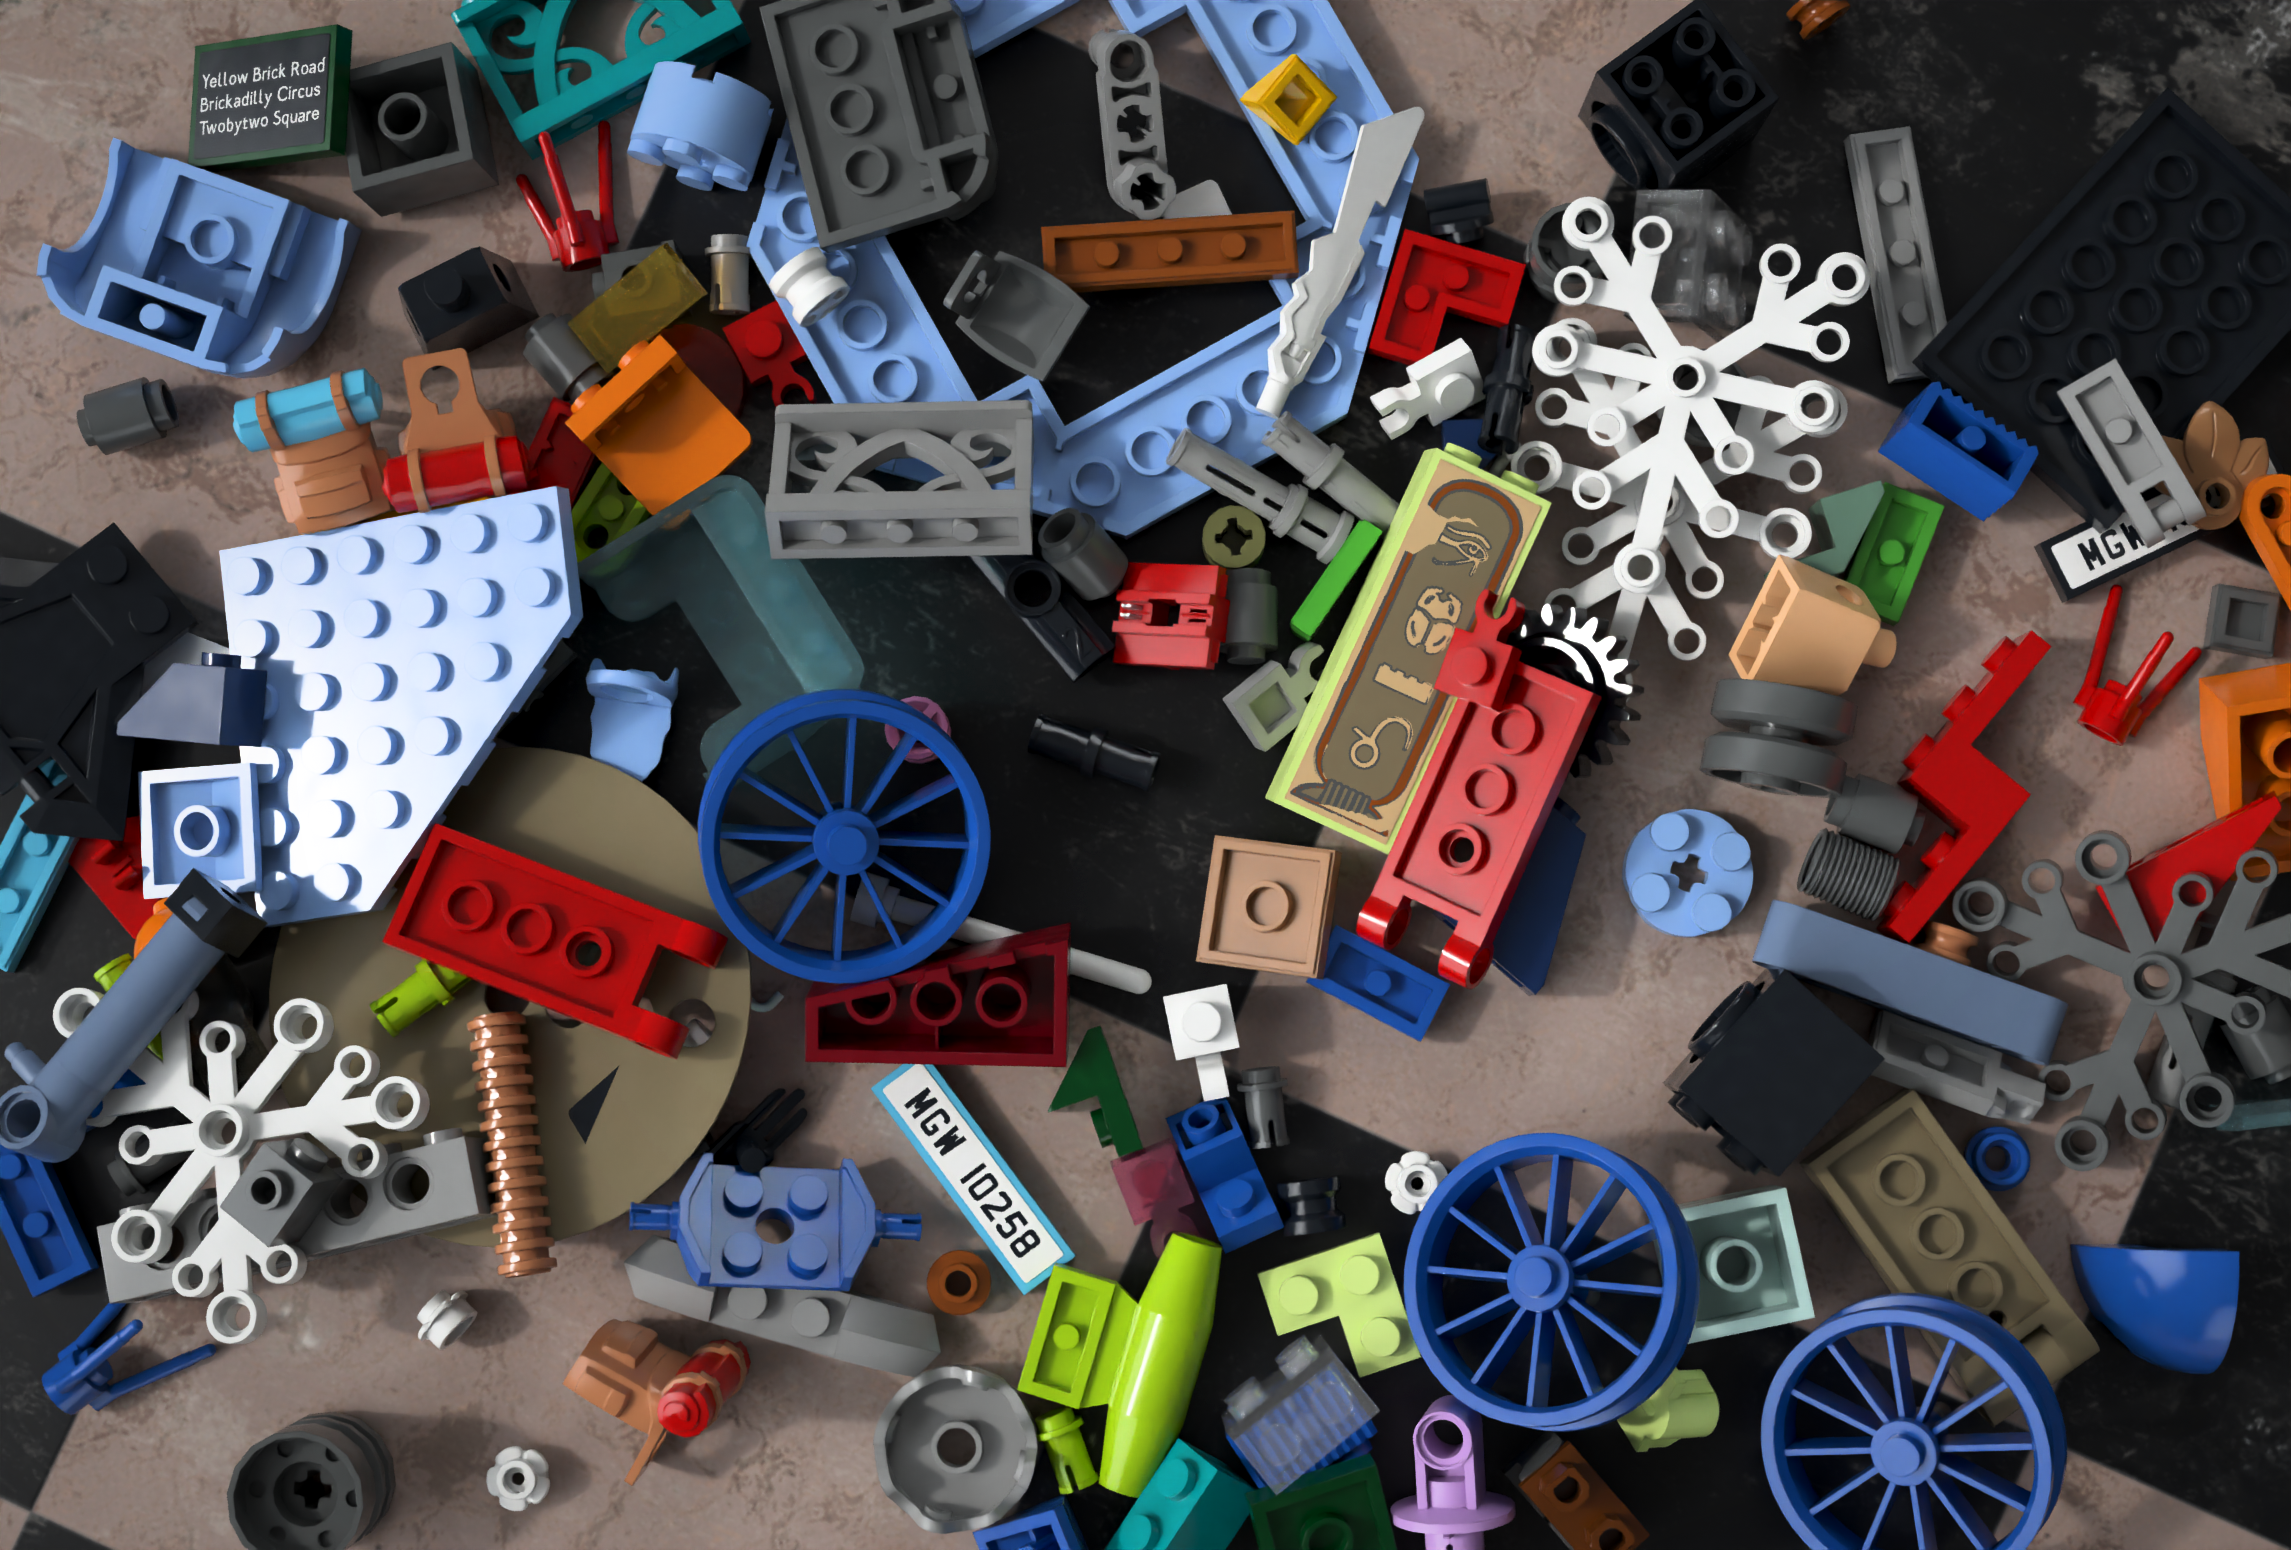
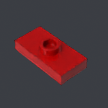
M553 397L528 450L532 457L533 470L530 472V481L528 482L527 489L508 493V495L559 486L569 489L572 511L584 492L599 458L564 423L574 414L571 411V404Z

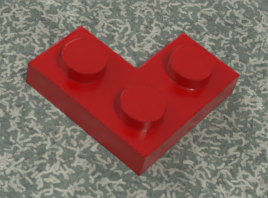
M1405 229L1367 353L1409 366L1434 352L1446 312L1498 328L1508 325L1526 264Z

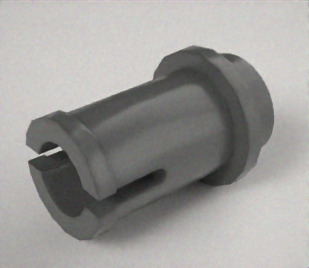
M1268 1066L1242 1070L1243 1083L1237 1084V1091L1244 1092L1250 1137V1141H1248L1249 1148L1262 1149L1271 1148V1144H1275L1277 1147L1290 1144V1138L1287 1135L1282 1087L1288 1086L1287 1078H1281L1280 1067Z
M174 1120L167 1127L178 1126L179 1123ZM149 1139L135 1146V1151L139 1157L147 1153L150 1145ZM117 1150L115 1152L116 1159L107 1164V1168L114 1182L126 1196L129 1197L137 1191L145 1194L150 1191L149 1183L190 1157L194 1150L163 1155L157 1163L150 1166L128 1163L122 1158L120 1151Z

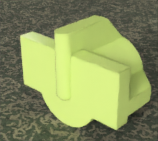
M1675 1367L1663 1385L1648 1400L1633 1411L1617 1419L1635 1451L1647 1452L1649 1448L1668 1447L1681 1438H1697L1710 1435L1719 1420L1720 1403L1715 1390L1701 1369L1678 1370Z

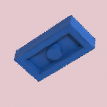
M1335 925L1330 934L1324 979L1308 978L1306 980V983L1418 1042L1422 1041L1450 987V984L1338 925Z

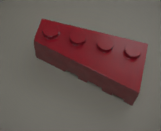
M1071 922L935 952L908 969L877 980L840 984L813 981L805 998V1062L1066 1067L1070 1032Z

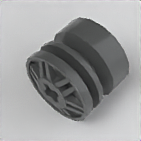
M336 1411L309 1414L251 1446L234 1467L227 1491L230 1523L242 1545L248 1550H347L354 1543L371 1533L389 1511L396 1487L393 1458L381 1436L361 1419ZM321 1472V1482L331 1485L332 1491L324 1495V1486L313 1482V1476Z

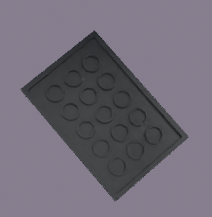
M2167 87L1919 353L1912 363L1931 381H1940L1942 390L1951 388L1953 397L1962 396L1963 403H1972L1974 411L1983 410L1985 418L1994 417L1995 424H2004L2006 432L2015 431L2017 440L2026 438L2028 447L2036 445L2039 454L2030 471L2101 534L2110 528L2125 509L2063 406L2057 391L2116 358L2160 435L2183 440L2184 433L2199 407L2207 401H2213L2221 406L2291 329V198Z

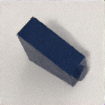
M1559 797L1555 801L1492 943L1494 953L1491 964L1529 996L1536 995L1545 984L1586 834L1576 826L1581 819L1580 815ZM1436 910L1432 912L1452 931L1455 930L1458 923L1457 920Z

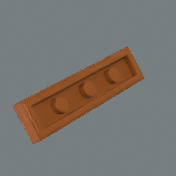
M1295 210L1041 227L1044 271L1062 281L1075 293L1298 278L1299 276Z

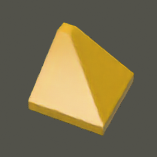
M1292 54L1246 91L1240 101L1292 144L1299 145L1336 100L1337 96L1296 54Z

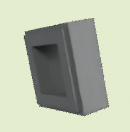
M2225 584L2212 586L2203 649L2261 659L2273 657L2282 595Z

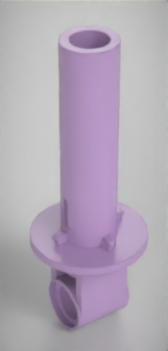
M1454 1395L1443 1396L1435 1400L1415 1427L1413 1445L1417 1494L1403 1498L1391 1506V1522L1404 1530L1425 1533L1426 1550H1485L1484 1531L1511 1522L1516 1516L1515 1502L1505 1495L1486 1491L1482 1418L1479 1412L1465 1405ZM1437 1420L1453 1422L1458 1426L1463 1435V1443L1450 1445L1441 1441L1435 1434L1433 1422Z

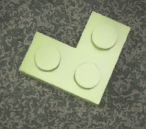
M1379 1232L1257 1272L1278 1336L1339 1316L1359 1378L1421 1358Z

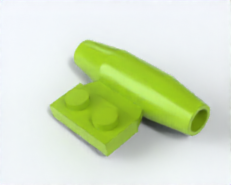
M1173 1232L1139 1302L1118 1281L1057 1262L1053 1266L1017 1390L1078 1410L1080 1408L1108 1404L1099 1484L1111 1491L1139 1498L1175 1444L1183 1428L1213 1327L1223 1248L1215 1242L1187 1233Z

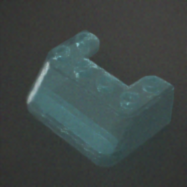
M721 475L709 480L577 563L579 578L592 587L607 610L621 620L627 622L646 620L677 601L742 705L714 722L702 737L700 752L703 763L708 769L707 772L703 773L706 780H708L710 772L720 754L732 738L745 725L764 711L790 698L814 691L828 689L861 690L866 676L864 661L800 559H771L765 519V504L753 486L741 477ZM830 719L806 724L794 729L800 743L802 744L807 741ZM787 733L761 750L746 768L756 773L793 750L794 747ZM738 778L734 786H736L744 780Z

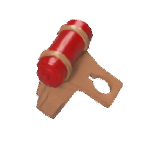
M463 348L405 358L402 362L410 403L411 419L406 428L398 433L400 456L387 459L386 466L384 467V483L382 484L383 493L388 497L398 513L418 510L419 513L430 512L434 506L494 495L495 497L507 496L508 493L527 489L528 482L530 481V472L533 470L532 457L524 442L520 441L517 436L511 413L502 411L500 408L486 410L479 402L467 351ZM432 367H448L459 379L458 394L451 401L453 412L439 414L438 405L431 402L422 391V378Z
M612 1319L595 1332L569 1371L563 1385L605 1412L649 1435L624 1480L633 1486L651 1464L669 1432L684 1438L697 1436L717 1420L726 1400L731 1398L744 1385L751 1360L747 1347L741 1341L734 1343L727 1339L713 1340L706 1345H702L689 1356L678 1350H672L659 1342L658 1333L650 1328L628 1320L619 1321Z

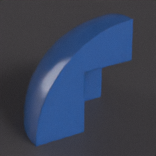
M2070 1244L2075 1278L2089 1310L2098 1321L2102 1322L2116 1338L2128 1347V1351L2151 1364L2183 1373L2210 1374L2220 1366L2227 1353L2236 1318L2239 1291V1251L2228 1249L2152 1248L2136 1244Z

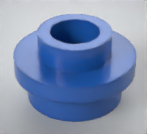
M1996 1126L1984 1128L1975 1133L1965 1147V1161L1987 1190H2010L2019 1185L2029 1171L2030 1152L2023 1138L2011 1129ZM1997 1146L2005 1154V1164L2001 1169L1992 1171L1986 1164L1985 1156L1990 1148Z

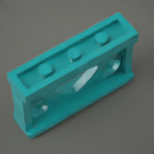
M463 0L461 8L452 12L451 17L509 120L519 142L531 159L534 160L543 155L538 136L542 131L550 134L554 148L597 126L600 121L608 120L641 102L656 63L673 61L695 65V73L749 44L751 41L730 0H711L716 10L700 17L683 0H632L642 5L635 11L626 29L625 51L627 58L614 65L601 54L587 48L567 47L560 49L567 20L577 0ZM547 1L542 14V12L537 8V6ZM658 12L662 16L657 18L651 24L652 29L661 28L664 30L665 37L651 45H647L641 41V32L651 17ZM515 18L523 19L526 24L524 32L519 36H507L512 44L520 48L529 49L535 47L534 56L517 60L500 56L492 47L493 31ZM577 62L585 63L591 67V77L576 86L570 83V76L575 70L571 67L558 72L559 65ZM534 72L535 90L539 106L524 113L503 75H524Z

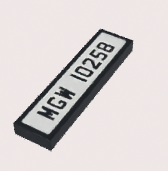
M2263 437L2266 439L2269 452L2267 474L2286 475L2268 437ZM2209 486L2205 494L2206 501L2212 508L2216 509L2221 503L2220 493L2215 487ZM2157 489L2142 495L2150 510L2172 499ZM2266 495L2263 498L2261 509L2275 503L2270 495ZM2124 511L2110 528L2101 534L2087 522H2084L2039 543L2034 548L2061 602L2064 603L2216 530L2199 529L2193 525L2189 526L2183 521L2163 533L2165 536L2164 540L2147 548L2134 528L2128 514Z

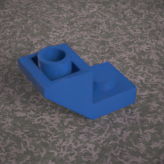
M1226 1097L1203 1101L1165 1118L1225 1254L1284 1228L1280 1215Z

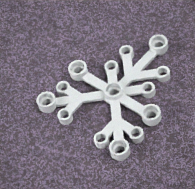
M1582 197L1572 202L1565 210L1562 219V232L1566 241L1572 247L1581 251L1591 252L1608 281L1591 277L1589 272L1582 267L1568 266L1562 269L1555 278V296L1566 306L1575 307L1587 303L1629 313L1656 358L1585 343L1575 329L1564 324L1547 326L1538 333L1533 343L1532 357L1537 368L1551 377L1567 376L1577 368L1651 384L1616 407L1600 408L1591 415L1587 423V433L1590 439L1599 446L1610 447L1616 445L1623 439L1627 429L1664 407L1657 435L1603 469L1582 473L1576 478L1572 486V495L1575 502L1584 509L1595 510L1608 502L1612 492L1649 470L1633 541L1617 553L1613 563L1615 579L1622 588L1632 593H1647L1659 586L1666 572L1665 559L1658 546L1675 476L1699 512V526L1707 536L1712 538L1727 537L1736 530L1739 523V514L1736 507L1731 502L1720 498L1684 440L1690 412L1714 449L1713 457L1716 467L1727 475H1739L1747 471L1754 461V449L1747 439L1735 434L1713 398L1785 414L1792 427L1803 433H1817L1832 425L1839 413V399L1834 389L1822 381L1809 380L1794 388L1721 373L1720 371L1765 343L1809 352L1820 362L1830 363L1840 359L1845 355L1850 344L1848 332L1842 325L1835 322H1825L1819 326H1812L1799 322L1827 304L1844 307L1857 302L1865 295L1869 288L1870 271L1865 261L1859 256L1848 252L1836 253L1820 265L1816 273L1815 282L1785 300L1788 284L1798 274L1801 260L1798 252L1792 246L1775 244L1769 247L1760 259L1759 269L1763 278L1752 321L1705 351L1694 346H1680L1651 299L1661 254L1667 250L1672 240V230L1669 223L1659 216H1647L1636 224L1632 233L1635 253L1632 265L1630 266L1612 237L1614 216L1610 207L1601 199ZM1584 211L1595 212L1601 220L1600 229L1593 234L1580 232L1576 226L1577 216ZM1647 225L1659 226L1664 232L1663 244L1657 248L1644 246L1639 237L1641 229ZM1777 252L1788 255L1792 261L1790 273L1785 276L1772 274L1768 268L1770 255ZM1846 266L1854 271L1856 283L1852 289L1840 290L1834 285L1832 274L1836 268ZM1576 274L1584 279L1586 290L1582 296L1569 298L1563 294L1561 281L1568 275ZM1831 330L1838 334L1841 345L1835 354L1827 355L1818 349L1817 337L1820 332ZM1563 338L1570 344L1571 354L1565 361L1555 362L1547 356L1546 345L1551 339ZM1690 366L1696 371L1698 381L1694 388L1681 390L1674 384L1673 374L1678 367ZM1808 394H1817L1825 402V411L1817 419L1809 418L1802 412L1801 403ZM1602 415H1611L1616 418L1619 423L1617 436L1609 440L1598 437L1594 430L1596 419ZM1737 443L1744 448L1746 460L1739 468H1730L1724 464L1722 451L1727 444ZM1587 478H1596L1604 486V495L1596 503H1588L1580 496V484ZM1715 506L1726 508L1731 516L1730 525L1721 532L1712 530L1706 521L1707 513ZM1636 555H1644L1652 563L1650 576L1640 581L1633 579L1628 573V563Z
M1566 318L1556 323L1572 327L1579 333L1583 342L1597 345L1596 334L1587 322L1578 318ZM1553 338L1546 345L1547 355L1552 361L1562 362L1567 359L1559 349L1563 338ZM1628 343L1619 349L1652 357L1650 351L1639 343ZM1577 368L1572 374L1588 402L1573 399L1566 391L1560 388H1549L1543 391L1536 400V415L1538 420L1549 428H1560L1567 424L1587 430L1588 420L1596 410L1604 407H1616L1638 393L1641 382L1616 377L1611 390L1602 373ZM1757 375L1748 378L1774 384L1769 378ZM1829 385L1838 396L1839 413L1832 425L1817 433H1803L1796 430L1788 422L1786 416L1761 430L1765 415L1770 411L1739 404L1740 411L1734 432L1737 436L1747 439L1754 449V461L1745 472L1781 481L1788 490L1796 494H1807L1813 491L1822 478V468L1819 461L1808 454H1798L1791 457L1776 453V451L1806 434L1811 437L1823 438L1837 432L1843 425L1848 412L1847 401L1842 392L1836 387ZM1808 394L1803 398L1801 409L1805 416L1809 417L1807 410L1810 404L1816 401L1824 402L1819 395ZM1551 397H1559L1567 405L1566 413L1559 419H1549L1542 412L1544 402ZM1602 415L1596 419L1594 430L1597 433L1608 435L1609 439H1612L1619 432V423L1611 415ZM1631 427L1626 430L1623 439L1614 445V448L1618 455L1622 457L1641 445L1642 442L1634 428ZM1542 441L1525 443L1514 453L1511 461V472L1528 478L1525 474V466L1529 460L1542 458L1547 461L1550 467L1548 475L1542 480H1531L1539 485L1536 494L1546 493L1554 487L1572 491L1573 483L1579 475L1586 471H1595L1562 462L1557 450L1550 444ZM1730 443L1729 448L1722 452V460L1730 468H1739L1746 460V452L1741 445ZM1714 457L1700 464L1713 486L1733 476L1721 472L1715 465ZM1797 463H1807L1814 471V480L1805 486L1795 484L1790 478L1791 467ZM1649 470L1611 493L1608 501L1624 505L1625 507L1588 528L1576 527L1565 534L1562 540V552L1569 563L1575 566H1587L1596 560L1601 549L1635 531ZM1675 476L1671 492L1673 505L1666 512L1658 549L1660 550L1663 537L1665 536L1686 573L1685 586L1687 591L1696 599L1709 600L1721 591L1724 584V574L1716 563L1708 560L1690 529L1688 523L1699 526V512ZM1587 478L1580 484L1579 493L1602 499L1604 486L1596 478ZM1715 506L1707 513L1706 521L1711 529L1721 532L1730 525L1731 516L1726 508ZM1779 508L1767 516L1737 509L1739 523L1731 535L1759 542L1763 551L1775 560L1778 555L1795 559L1802 555L1810 544L1812 538L1810 522L1803 513L1796 509ZM1780 524L1792 526L1797 534L1796 542L1790 547L1776 545L1772 539V531L1776 526ZM1585 535L1592 540L1594 548L1588 557L1576 558L1571 555L1568 546L1573 537ZM1636 555L1630 559L1628 573L1633 579L1640 581L1650 576L1652 563L1648 557ZM1612 565L1571 589L1559 588L1552 591L1545 600V604H1552L1557 597L1568 596L1574 600L1576 607L1587 609L1621 590L1608 637L1613 635L1625 636L1628 640L1623 650L1618 654V659H1629L1646 596L1669 635L1667 640L1668 649L1675 658L1682 661L1694 660L1703 653L1706 647L1705 632L1699 625L1690 621L1665 576L1654 590L1647 593H1632L1618 584ZM1706 568L1715 573L1717 584L1713 590L1700 592L1693 586L1692 576L1699 569ZM1686 629L1694 631L1699 637V647L1696 651L1689 654L1680 652L1674 644L1676 634ZM1631 673L1625 677L1628 684H1633Z
M73 988L63 993L57 1000L53 1010V1021L57 1030L63 1036L69 1038L83 1021L85 1011L93 1005L95 1007L104 994L86 988ZM194 990L183 1003L182 1008L161 1029L163 1060L146 1047L129 1067L146 1084L110 1090L102 1100L103 1109L101 1113L95 1118L89 1115L86 1119V1125L105 1127L111 1124L117 1116L173 1107L193 1122L191 1124L158 1129L135 1125L128 1128L122 1134L119 1141V1151L122 1158L131 1164L150 1166L157 1163L163 1155L193 1150L194 1152L148 1211L131 1210L123 1214L116 1221L111 1235L112 1246L120 1258L132 1263L150 1264L163 1258L172 1244V1225L215 1171L219 1220L191 1257L182 1259L175 1266L172 1273V1283L175 1290L183 1296L206 1297L218 1285L219 1272L217 1268L222 1263L224 1292L218 1294L211 1301L207 1309V1327L211 1335L220 1342L247 1344L262 1334L267 1323L266 1306L263 1300L253 1293L250 1257L260 1265L265 1279L275 1284H294L304 1276L307 1269L306 1256L299 1247L284 1244L268 1248L220 1208V1205L244 1172L243 1160L253 1151L257 1141L311 1133L342 1159V1165L347 1173L355 1177L371 1179L379 1176L386 1168L388 1162L386 1148L377 1140L359 1137L348 1127L377 1122L387 1129L410 1131L417 1128L425 1120L429 1112L430 1101L426 1089L419 1082L400 1076H392L382 1080L374 1088L371 1096L347 1099L356 1086L364 1087L374 1082L380 1071L379 1058L372 1050L352 1045L345 1047L338 1053L334 1062V1070L306 1106L259 1113L304 1053H313L321 1050L332 1037L334 1022L330 1011L324 1005L304 998L290 1000L278 1010L274 1020V1033L278 1042L239 1093L236 1058L242 1054L245 1048L246 1038L243 1030L235 1024L219 1020L213 1021L204 1027L200 1034L199 1044L202 1052L207 1056L209 1099L193 1085L189 1021L196 1015L199 1008V998ZM314 1016L317 1020L316 1032L311 1038L305 1039L302 1034V1025L307 1018ZM227 1030L230 1035V1043L223 1052L219 1053L215 1047L216 1037L220 1032ZM362 1055L365 1060V1069L360 1076L353 1078L349 1071L350 1062L355 1056ZM409 1093L413 1098V1109L407 1116L401 1117L397 1111V1103L403 1095ZM229 1121H233L236 1124V1134L233 1141L226 1144L222 1138V1130ZM146 1134L150 1142L149 1149L145 1155L139 1157L135 1151V1144L140 1136ZM368 1146L372 1150L373 1160L368 1168L361 1170L357 1165V1155L362 1148ZM152 1226L155 1230V1239L153 1245L149 1249H145L141 1241L142 1233L147 1227ZM286 1252L291 1258L292 1265L286 1275L280 1276L276 1270V1261L282 1253ZM198 1265L203 1272V1280L198 1288L193 1289L189 1285L188 1276L191 1269ZM245 1305L250 1311V1321L248 1326L241 1330L236 1324L235 1317L237 1311Z

